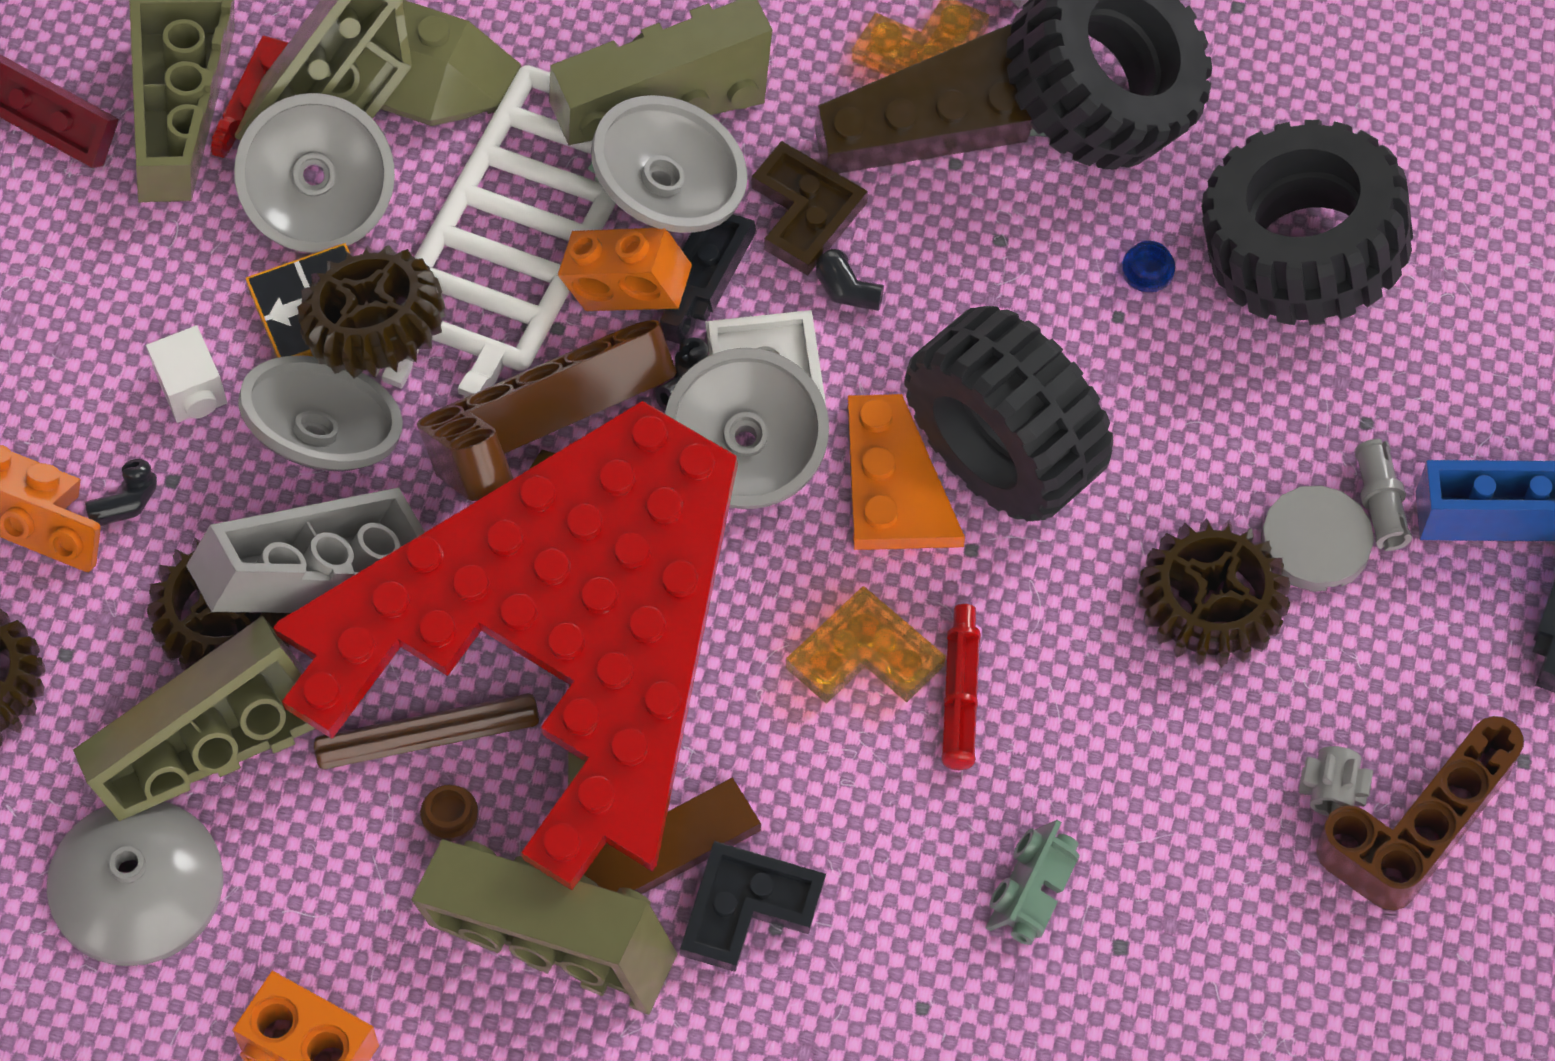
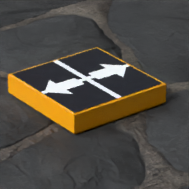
M346 243L245 278L248 290L277 358L285 356L314 357L309 345H305L300 333L302 328L298 320L297 306L302 304L301 290L311 287V274L326 273L327 261L338 264L345 260L346 251L349 252Z

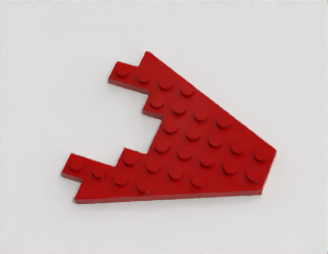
M639 402L279 620L273 627L276 636L313 659L282 700L285 709L333 739L400 648L405 649L448 676L482 631L570 685L541 726L543 736L585 761V764L522 850L523 860L570 890L574 889L606 843L650 871H653L657 865L738 467L737 456L646 402Z

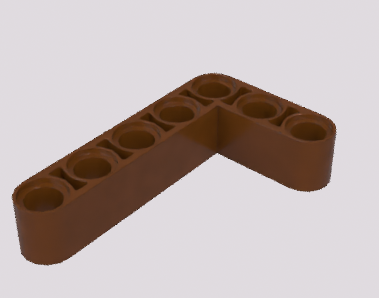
M656 320L643 321L625 327L433 411L417 422V427L436 476L466 499L477 501L513 479L504 455L505 453L661 385L673 378L677 371L660 323Z

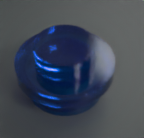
M1143 241L1136 244L1125 254L1122 262V275L1125 281L1138 291L1147 293L1158 292L1172 282L1176 268L1175 261L1163 244L1156 241Z

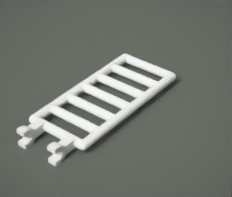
M530 65L522 66L518 70L414 256L415 259L423 258L425 264L433 271L434 277H437L439 280L442 294L528 324L516 347L442 321V333L432 336V340L478 356L473 368L465 374L458 387V393L465 397L493 386L504 366L516 371L527 370L531 366L570 292L558 277L561 264L455 227L466 206L474 207L569 241L572 231L603 230L616 205L597 181L500 148L501 143L512 126L591 154L592 141L568 145L558 121L521 108L532 88L549 93L550 72ZM492 166L589 200L593 204L581 224L479 188L478 185L488 167ZM444 246H448L550 284L539 305H535L435 269L433 266ZM406 359L399 362L397 373L390 367H386L382 375V381L402 389L410 375L413 362Z

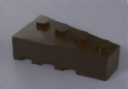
M1011 24L818 105L814 129L822 165L840 174L1027 142L1032 128L1029 124L1032 118L1026 109L1020 110L1015 100V94L1018 93L1016 85L1010 84L1007 72V65L1012 62V59L1006 58L1007 39L1012 35Z

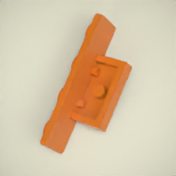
M0 445L1 538L84 572H90L97 564L101 526L94 520L66 510L79 497L80 478L62 472L53 465L40 463L12 452L9 448Z

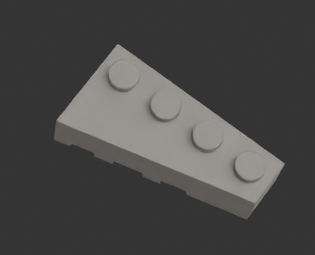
M398 487L212 524L207 529L186 566L211 612L292 613L425 533Z

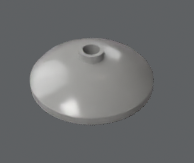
M306 93L287 97L272 104L252 121L238 146L234 177L236 191L243 210L258 230L272 241L286 248L300 252L317 253L346 243L347 246L352 245L376 226L389 205L394 188L395 171L388 141L380 127L365 111L353 103L336 96ZM318 166L324 173V179L320 184L310 185L305 181L303 173L307 167Z
M657 95L627 99L611 108L604 115L592 139V165L604 191L622 210L658 229L665 228L667 231L679 233H693L714 228L726 221L735 212L745 194L747 167L738 143L731 133L712 115L683 100Z
M728 349L699 361L678 381L670 395L665 410L666 415L737 456L738 467L730 508H764L780 503L795 495L817 472L828 444V412L821 392L814 381L801 367L791 360L763 349ZM741 432H749L754 435L756 441L750 446H741L735 438Z
M285 356L259 364L244 378L238 398L239 411L243 421L264 446L286 460L313 469L350 471L376 464L394 451L402 432L403 421L401 411L394 398L382 385L363 372L355 379L346 369L334 374L327 364H319L318 360L312 356Z
M162 802L119 821L109 808L104 806L79 821L66 834L57 847L47 876L48 904L59 930L80 952L95 960L112 965H146L166 959L180 952L205 930L212 920L221 899L224 880L223 866L218 848L211 834L196 817L186 810L171 803ZM127 860L138 861V865L133 871L129 873L119 871L123 862Z

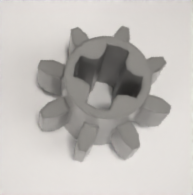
M1339 746L1324 747L1319 750L1317 759L1306 757L1298 792L1299 794L1311 795L1310 807L1315 812L1325 816H1329L1336 808L1346 805L1354 806L1355 804L1364 807L1366 806L1367 797L1370 796L1373 770L1360 768L1362 758L1351 749Z

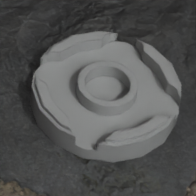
M1303 486L1281 495L1269 508L1261 533V542H1270L1272 549L1269 558L1283 559L1284 569L1282 576L1289 577L1290 585L1316 592L1327 591L1328 587H1336L1340 584L1343 587L1352 583L1366 568L1374 537L1371 521L1361 505L1347 494L1325 486Z

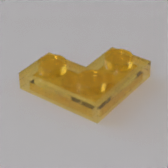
M940 0L920 32L875 12L852 48V61L885 76L891 75L983 36L989 25V14L957 0Z
M862 586L786 658V669L827 704L866 667L907 703L945 666L946 656L865 586Z

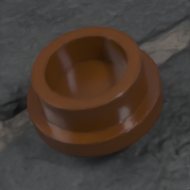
M442 785L435 788L425 797L421 805L420 816L422 825L430 836L440 841L444 839L452 842L463 839L473 831L478 821L479 811L474 796L468 790L456 785Z

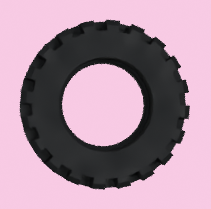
M1029 0L1023 5V9L1016 14L1011 24L1012 35L1007 39L1006 58L1012 59V62L1007 65V72L1010 84L1016 85L1018 93L1015 94V100L1020 110H1027L1032 118L1029 124L1037 134L1044 133L1051 139L1049 143L1051 147L1062 154H1065L1067 151L1072 153V160L1084 165L1091 166L1096 162V167L1101 169L1116 170L1120 166L1129 168L1150 158L1186 133L1191 126L1197 123L1203 114L1204 104L1208 102L1212 83L1207 80L1212 76L1211 57L1205 54L1208 41L1204 30L1198 31L1194 22L1197 16L1190 5L1185 8L1180 0ZM1089 36L1102 43L1117 58L1127 77L1130 92L1113 82L1102 70L1092 52Z
M1305 120V125L1290 126V122L1275 125V131L1265 135L1262 131L1253 134L1246 139V146L1240 148L1236 145L1223 158L1224 166L1218 165L1213 170L1207 181L1208 188L1202 197V222L1209 259L1218 284L1226 289L1227 296L1237 305L1244 307L1248 304L1250 313L1267 319L1269 315L1276 316L1277 322L1282 324L1295 325L1296 320H1308L1309 325L1325 324V318L1338 315L1341 320L1354 315L1356 307L1362 304L1368 308L1383 297V287L1389 290L1402 276L1401 268L1408 264L1412 252L1411 240L1413 239L1408 184L1403 168L1398 166L1397 157L1388 147L1384 145L1379 146L1378 139L1362 130L1355 134L1350 125L1335 121L1332 126L1322 125L1321 120ZM1306 208H1328L1348 215L1338 226L1313 236L1288 237L1267 230L1280 217Z
M998 306L970 308L923 346L909 360L904 379V386L908 389L906 393L908 404L914 408V419L919 428L925 431L929 438L927 441L935 453L939 452L947 462L946 466L955 476L958 475L967 483L966 487L976 496L981 495L987 500L988 505L997 511L1005 510L1009 517L1017 520L1025 519L1028 522L1052 518L1107 469L1114 443L1113 433L1108 430L1110 420L1107 412L1101 409L1098 403L1100 400L1093 386H1089L1082 377L1084 373L1074 361L1070 362L1062 353L1063 348L1053 339L1049 340L1041 334V329L1031 321L1024 322L1020 320L1017 313L1008 309L1000 310Z

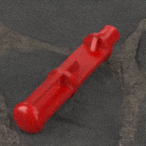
M958 604L954 607L953 627L947 632L948 644L941 761L949 769L966 770L971 768L976 761L975 740L981 633L976 627V607L970 604Z

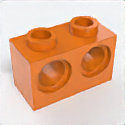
M665 228L581 230L571 232L558 277L585 311L679 309L692 263Z
M273 970L232 1029L242 1050L240 1057L244 1061H314L317 1054L326 1048L342 1050L343 1055L339 1061H370L379 1047L372 1025ZM287 1020L293 1023L291 1029L282 1037L269 1038L264 1036L265 1029L274 1021Z

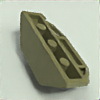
M320 0L262 78L235 133V138L241 141L252 121L272 104L287 97L306 93L328 94L342 98L361 108L373 119L412 68L403 0Z
M403 0L412 68L381 107V110L429 126L467 119L485 111L488 114L495 113L515 75L521 68V64L468 20Z

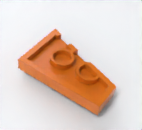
M848 395L854 550L964 547L965 536L903 395Z

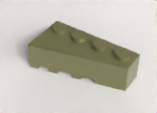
M129 0L138 203L192 201L235 31L234 0Z
M735 0L714 10L707 3L689 10L691 19L663 29L659 22L641 29V33L632 42L619 46L613 40L550 65L549 103L568 145L592 141L594 133L604 115L617 104L634 97L649 95L672 97L693 104L710 115L765 104L773 29L758 0Z
M261 616L74 748L73 752L87 784L115 817L121 821L190 791L191 783L211 774L218 773L219 777L234 772L241 768L239 762L268 749H271L273 754L295 745L294 738L316 728L287 711L282 700L305 669L282 639L276 636L274 629L264 616Z
M442 839L411 899L429 926L495 953H499L503 945L506 944L509 946V951L515 957L527 963V966L547 974L553 964L560 966L567 974L582 981L581 988L600 996L604 995L609 986L628 994L631 999L629 1007L647 1015H650L678 954L651 908V902L641 893L629 888H619L617 892L598 887L593 880L584 875L574 889L570 890L524 861L522 856L515 857L514 861L496 856L491 849L474 841H465L464 845Z

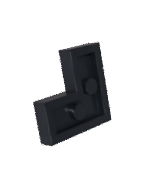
M714 841L680 947L679 956L736 972L752 918L809 934L826 874Z

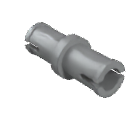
M1371 439L1359 444L1354 452L1359 463L1364 485L1360 496L1364 508L1370 510L1377 547L1379 549L1384 547L1385 551L1398 550L1407 546L1412 541V535L1408 528L1402 504L1405 500L1406 492L1403 483L1396 479L1389 443L1387 441L1382 443V439Z

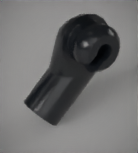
M827 250L818 258L816 262V276L833 302L870 310H880L884 285L857 280L848 263L847 255L841 250Z
M692 337L680 343L679 351L676 353L674 361L677 371L674 379L659 386L655 391L657 403L663 410H666L670 395L682 376L699 361L708 357L709 349L703 340Z
M133 459L125 463L122 467L124 481L121 483L116 494L85 502L88 518L103 526L134 518L141 514L157 486V476L151 472V465L143 459Z

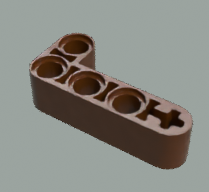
M1499 716L1484 718L1476 724L1393 830L1357 806L1346 805L1336 808L1329 814L1317 843L1316 854L1320 864L1364 898L1384 910L1395 911L1407 906L1509 778L1524 747V737L1520 728L1513 721ZM1492 748L1496 752L1485 767L1479 760L1483 753L1489 752ZM1455 785L1465 788L1472 798L1462 799L1455 796L1449 790V786ZM1420 826L1431 828L1438 834L1440 839L1436 841L1427 840L1421 837L1415 828ZM1334 835H1350L1358 842L1359 847L1346 848L1335 840ZM1395 868L1405 875L1407 882L1396 883L1387 879L1382 869Z

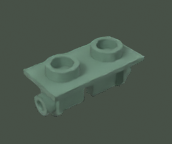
M1055 820L1035 830L1031 828L1021 837L1013 853V857L1018 861L1010 878H1005L992 895L990 908L994 909L985 929L992 931L1008 924L1013 928L1011 936L1016 941L1025 945H1031L1035 938L1042 937L1058 901L1041 891V887L1044 884L1056 893L1063 892L1080 857L1076 851L1079 843L1074 838L1066 834H1058L1055 837L1062 822Z

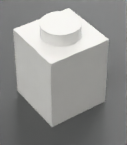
M197 325L146 344L154 372L177 423L189 418L205 417L217 407L228 404L220 375Z

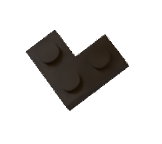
M783 141L777 145L751 176L752 189L788 209L764 238V250L807 276L815 268L818 258L832 247L868 201L867 190Z

